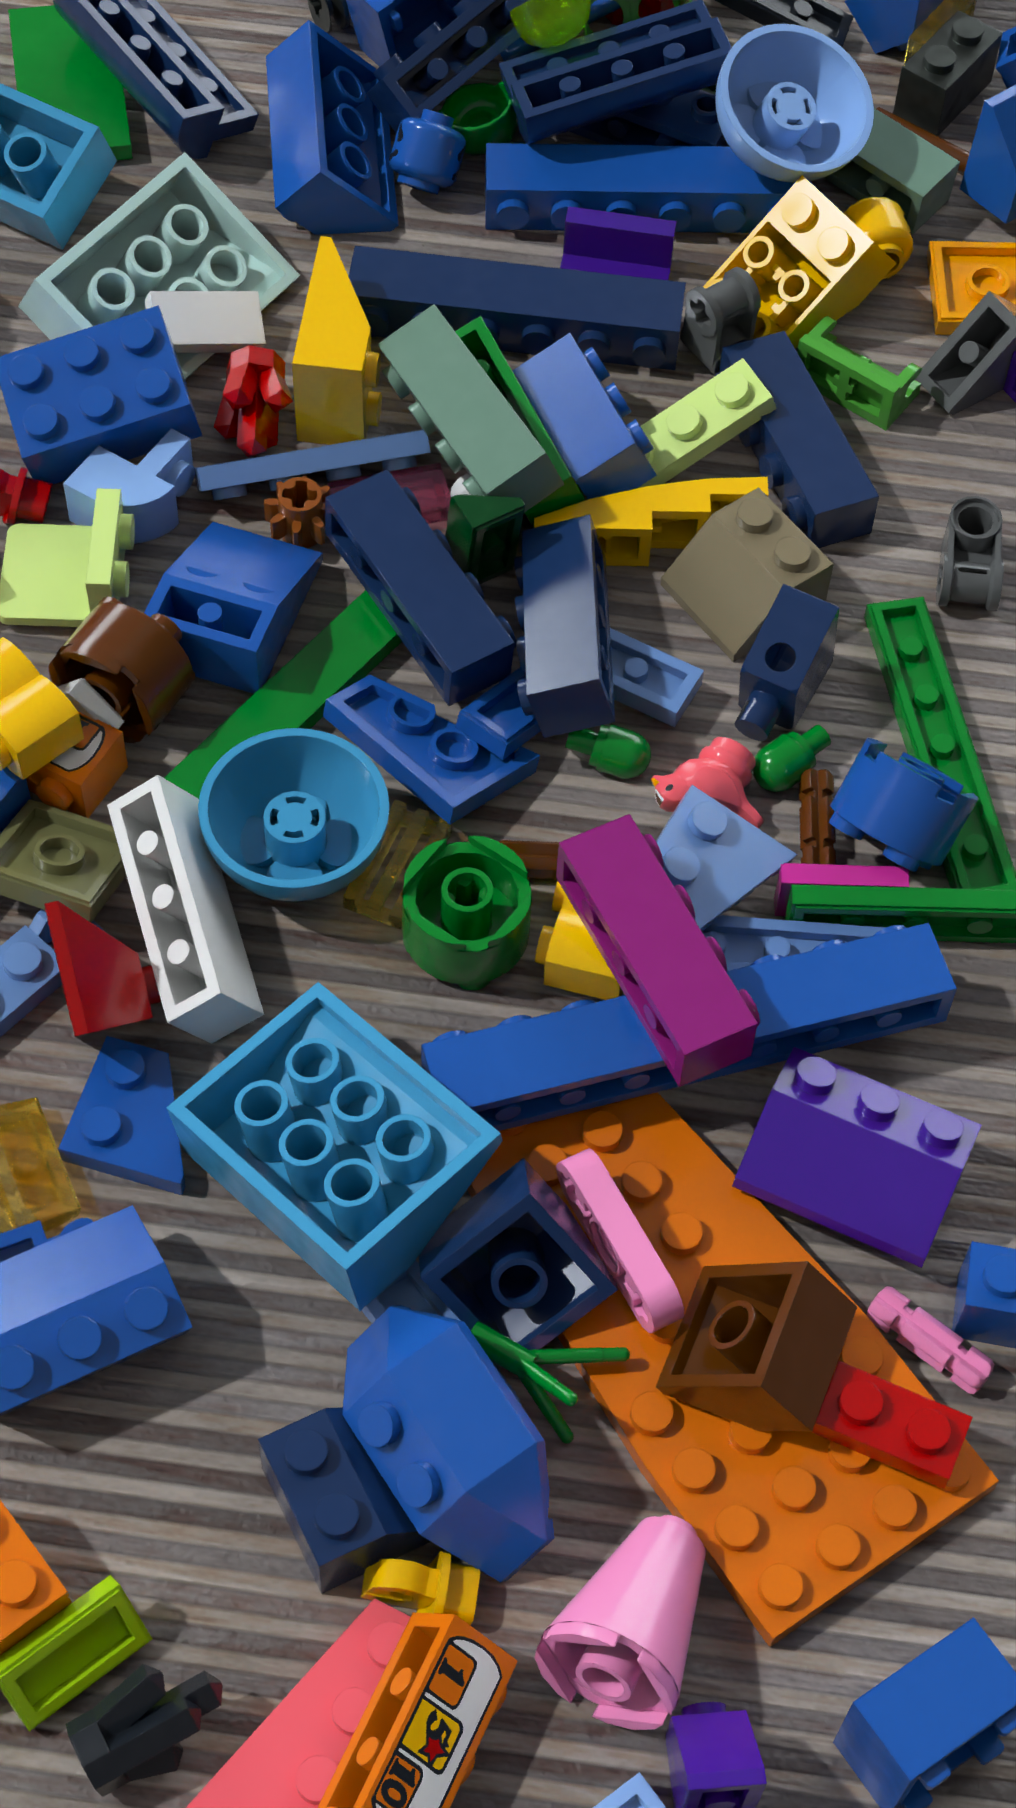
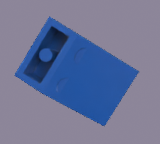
M212 522L164 572L144 613L149 617L156 613L163 614L180 628L182 639L179 641V644L190 660L195 677L254 694L266 683L323 561V553Z

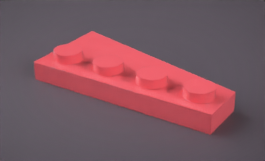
M374 1598L186 1808H317L402 1636L410 1616Z

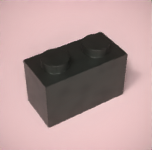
M958 10L902 66L893 114L939 136L992 81L1003 33Z

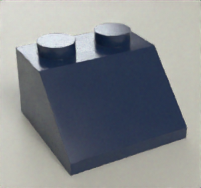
M524 1158L450 1214L419 1254L420 1278L461 1321L466 1323L470 1331L476 1322L480 1321L529 1350L541 1349L618 1290L617 1283L568 1206Z
M343 1407L324 1408L258 1439L262 1470L321 1594L363 1575L365 1569L379 1562V1559H396L431 1542L422 1537L410 1521L342 1415Z

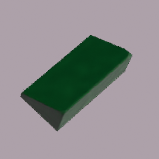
M468 494L454 495L450 498L445 537L451 547L455 562L463 573L470 572L473 574L479 584L514 568V558L517 553L525 510V503L521 498Z

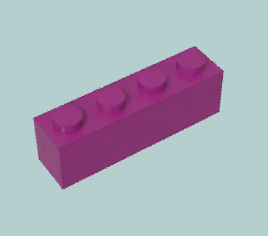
M628 814L559 842L556 878L676 1083L681 1087L750 1057L760 1018L750 994L745 989L737 990L727 974L726 959L719 943L712 936L705 938L697 925L694 907L687 891L680 884L674 886L664 871L663 857L657 842L650 834L642 835L633 818Z

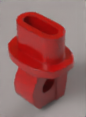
M24 467L20 468L18 477L0 469V516H2V522L14 525L17 518L43 524L53 483L28 477L29 471Z

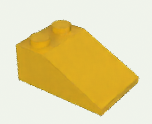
M320 236L293 356L292 372L297 441L331 445L366 439L369 426L378 427L381 415L382 393L372 391V388L378 387L381 354L371 352V327L332 237Z

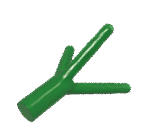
M477 1321L471 1330L492 1362L518 1376L548 1423L565 1444L573 1441L574 1434L547 1392L567 1406L576 1405L578 1396L538 1365L624 1362L630 1358V1351L625 1347L529 1350L480 1321Z

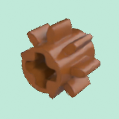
M307 476L291 478L284 483L281 481L277 482V499H264L265 521L270 522L271 538L276 540L282 538L284 542L304 548L312 547L317 543L320 545L325 544L326 497L331 495L330 487L328 485L320 487L315 481L307 478Z

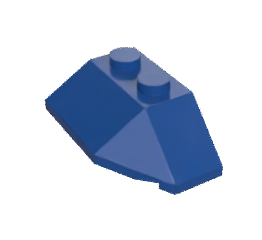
M402 1305L390 1306L347 1348L342 1415L422 1537L473 1567L480 1569V1571L499 1582L509 1580L554 1539L553 1519L548 1517L550 1488L545 1440L464 1321L433 1313L411 1310L410 1307Z

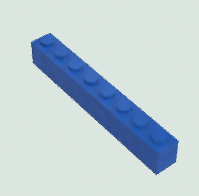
M925 923L908 928L903 925H893L878 931L870 937L850 942L830 940L816 946L812 951L787 957L778 954L767 955L757 959L749 966L727 971L737 990L745 989L750 994L759 1013L760 1024L756 1029L751 1056L688 1084L786 1061L793 1047L814 1054L946 1021L957 988L930 924ZM625 995L599 1002L579 1000L565 1006L558 1012L533 1018L528 1015H517L503 1020L495 1027L470 1033L462 1030L450 1031L438 1036L432 1042L421 1044V1067L498 1131L679 1087Z

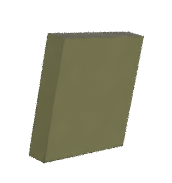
M29 799L0 834V895L44 910L45 903L59 901L86 920L92 922L126 877L114 828L111 825Z

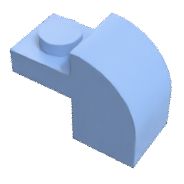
M171 428L137 466L98 446L63 483L69 521L76 525L92 526L97 488L121 489L124 514H134V544L148 542L169 533L179 524L176 496L180 497L187 492L195 476L190 438Z

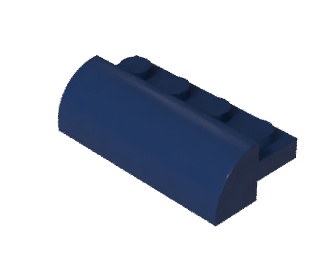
M53 0L54 7L59 15L182 153L185 152L193 159L207 158L213 141L253 131L259 113L157 0Z
M696 0L501 62L499 67L502 81L517 115L519 131L525 143L531 144L716 85L722 64L732 46L718 17L711 18L704 1Z

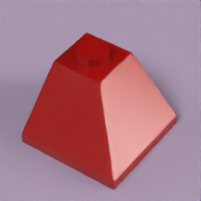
M61 902L45 903L46 917L74 1036L153 1018L150 1005L162 1002L152 966L141 967L137 952Z

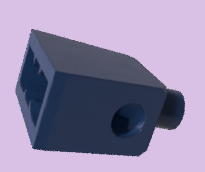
M786 584L782 585L740 671L738 705L742 710L734 723L739 732L750 739L765 741L775 724L785 729H794L833 662L840 607Z

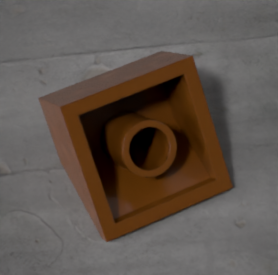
M808 1261L704 1266L656 1388L667 1396L757 1431L812 1432L857 1306Z

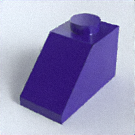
M700 1702L683 1707L681 1709L682 1715L671 1716L665 1738L673 1807L756 1808L767 1785L765 1767L747 1711H726L724 1703Z

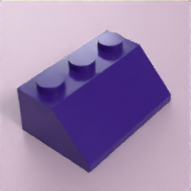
M793 1047L769 1094L732 1187L922 1268L982 1125Z

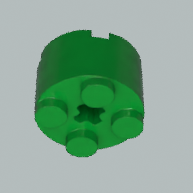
M468 836V841L447 844V838L433 842L413 858L405 872L402 891L403 945L421 969L437 979L458 984L463 989L479 990L486 987L491 980L507 973L518 963L529 941L532 891L527 877L528 872L520 857L509 847L494 839L484 836Z

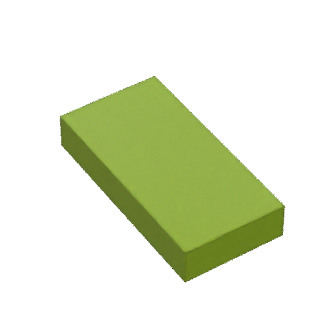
M109 1575L0 1655V1690L20 1721L30 1732L153 1640L120 1584Z

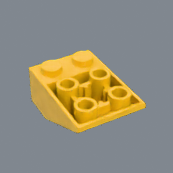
M802 175L703 287L706 289L722 281L725 272L735 267L743 268L754 279L761 297V307L757 314L753 339L785 331L796 349L803 335L808 334L821 319L829 316L837 321L856 308L897 263Z

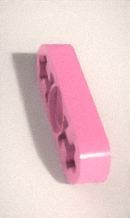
M588 1148L558 1162L556 1165L557 1176L566 1199L641 1326L648 1333H653L684 1317V1307L673 1279L599 1156L592 1149Z

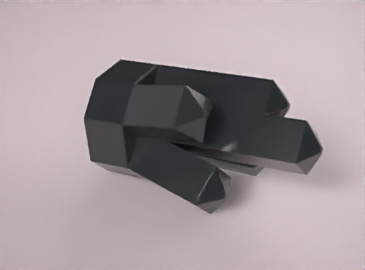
M142 1664L93 1709L66 1723L68 1737L94 1789L104 1797L130 1781L177 1771L183 1754V1747L179 1742L200 1731L201 1717L221 1706L223 1688L221 1681L204 1670L166 1692L163 1672Z

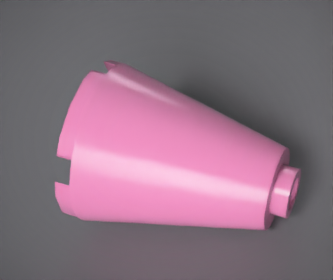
M673 1515L654 1516L643 1519L543 1632L535 1653L536 1663L542 1677L558 1695L570 1704L577 1692L591 1702L598 1704L592 1717L607 1724L631 1730L656 1729L664 1724L668 1714H672L679 1701L706 1555L705 1547L692 1525Z

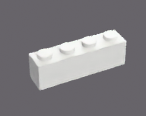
M156 775L109 803L107 807L167 1023L212 1044L263 1016L264 1012L222 870L212 857L201 832L198 816L199 799L163 777Z

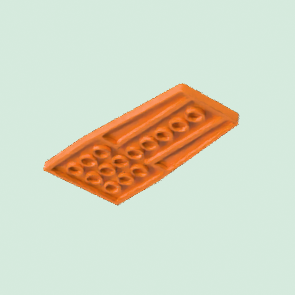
M658 1092L499 1131L503 1141L467 1189L470 1196L474 1197L524 1158L568 1206L591 1242L564 1195L556 1171L558 1162L590 1148L603 1162L673 1279L683 1303L684 1314L704 1266L808 1261L857 1306L838 1362H844L934 1400L869 1317L755 1196L732 1187L736 1175ZM619 1288L615 1293L557 1336L564 1348L625 1347L630 1351V1358L624 1362L575 1363V1366L642 1475L670 1513L687 1521L696 1530L697 1536L705 1547L706 1562L769 1647L776 1644L994 1491L999 1482L966 1439H964L950 1479L945 1489H942L812 1432L757 1431L663 1394L656 1388L682 1319L653 1333H648L635 1317Z

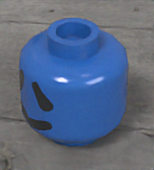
M423 109L421 118L407 117L401 120L389 158L390 167L399 174L398 183L438 195L440 187H450L455 183L466 148V140L460 132L452 129L454 118L436 111Z

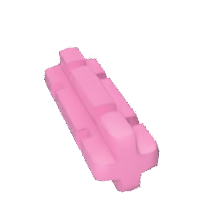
M886 1286L873 1299L867 1311V1316L873 1324L885 1333L894 1330L899 1334L896 1341L938 1372L942 1373L947 1369L953 1374L949 1380L967 1393L975 1394L980 1390L993 1371L994 1363L992 1359L974 1346L968 1351L962 1346L965 1339L921 1307H917L915 1311L907 1306L911 1300L895 1288Z

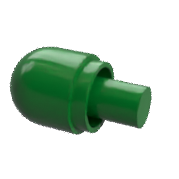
M613 724L610 726L601 725L599 732L589 729L569 732L565 748L590 755L588 765L597 767L596 771L621 779L638 777L647 769L651 760L649 743L641 734Z
M815 725L802 735L796 732L781 734L761 748L755 755L756 765L752 770L754 779L767 791L782 792L790 789L801 781V774L805 770L813 769L816 766L815 755L831 745L829 734L820 725Z

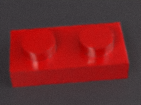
M839 1361L812 1433L945 1489L973 1417Z

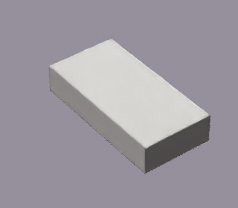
M150 291L145 298L146 309L159 305L176 353H230L248 345L263 348L266 344L258 291Z

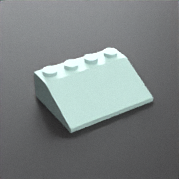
M184 152L34 279L18 307L52 340L145 310V298L150 291H258L261 311H263L293 284L300 275ZM176 353L184 379L186 380L215 353Z

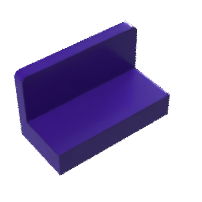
M568 206L560 268L669 280L677 221Z

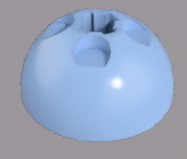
M772 24L754 29L741 37L733 45L722 64L718 76L715 105L721 132L735 155L752 170L778 181L796 182L802 175L808 181L831 175L847 165L862 150L870 136L874 119V106L871 90L862 70L849 53L839 44L813 29L794 24Z

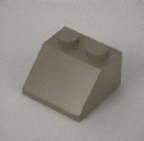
M758 487L713 513L661 577L660 585L734 662L749 653L783 584L826 601L834 564Z

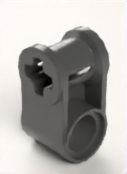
M735 267L725 272L722 281L706 289L697 286L687 292L685 296L684 324L680 333L681 341L715 375L720 370L723 347L754 338L757 314L761 307V297L754 279L743 268Z
M967 496L958 500L952 506L940 549L941 555L936 586L937 606H947L949 601L984 604L986 611H997L1004 573L1003 559H1001L1003 519L1001 511L996 504L987 498Z

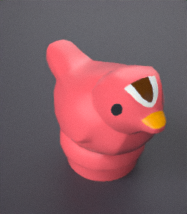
M714 738L710 746H705L700 751L698 759H688L680 764L673 774L665 776L654 775L651 778L655 787L656 802L666 812H674L682 797L694 785L758 829L764 822L763 817L749 803L744 792V787L752 779L751 772L756 765V760L746 747L730 738Z

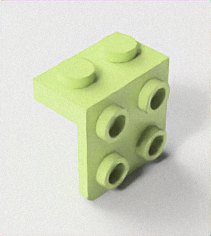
M97 488L92 526L18 523L8 529L0 579L1 623L6 625L79 627L104 597H114L119 601L120 597H128L130 570L129 562L124 561L125 550H133L135 520L134 514H124L121 489Z

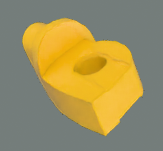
M442 1551L438 1553L428 1566L402 1559H379V1562L365 1569L361 1598L368 1600L375 1598L385 1604L416 1609L418 1613L455 1614L471 1626L476 1609L480 1569L451 1563V1553Z

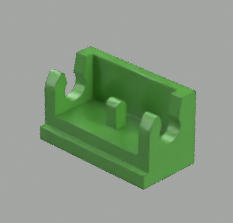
M829 316L824 317L808 334H804L799 340L797 350L799 357L821 395L887 431L919 395L921 383L914 379L921 373L922 368L914 363H910L898 376L864 355H859L837 343V337L829 333L837 325V321Z

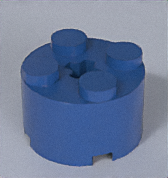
M867 738L830 804L834 813L829 823L841 832L858 840H862L864 835L881 841L887 845L883 855L911 871L916 872L919 866L930 870L932 865L941 866L979 798L974 793L960 794L964 787L962 784L929 764L905 752L902 753L897 761L883 753L888 744Z

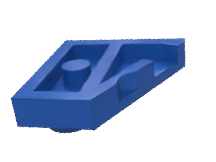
M106 1036L58 1147L61 1160L183 1195L186 1186L180 1141L166 1108L175 1101L169 1053Z

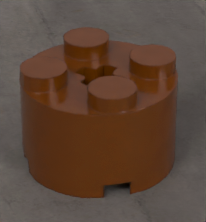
M109 596L104 597L58 650L56 656L49 664L50 679L57 687L80 678L85 679L114 708L124 721L118 730L123 732L124 742L127 743L140 742L146 734L149 736L156 730L195 680V673L187 654L179 644V641L182 639V632L175 622L167 616L158 613L149 617L145 613Z

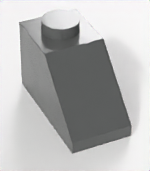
M988 291L922 367V371L916 380L949 414L954 415L1003 390L1012 355L1016 351V304Z

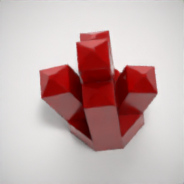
M251 345L231 352L226 371V385L214 423V428L225 439L237 437V447L248 458L266 452L268 448L277 445L279 411L293 402L285 381L286 362L275 350Z

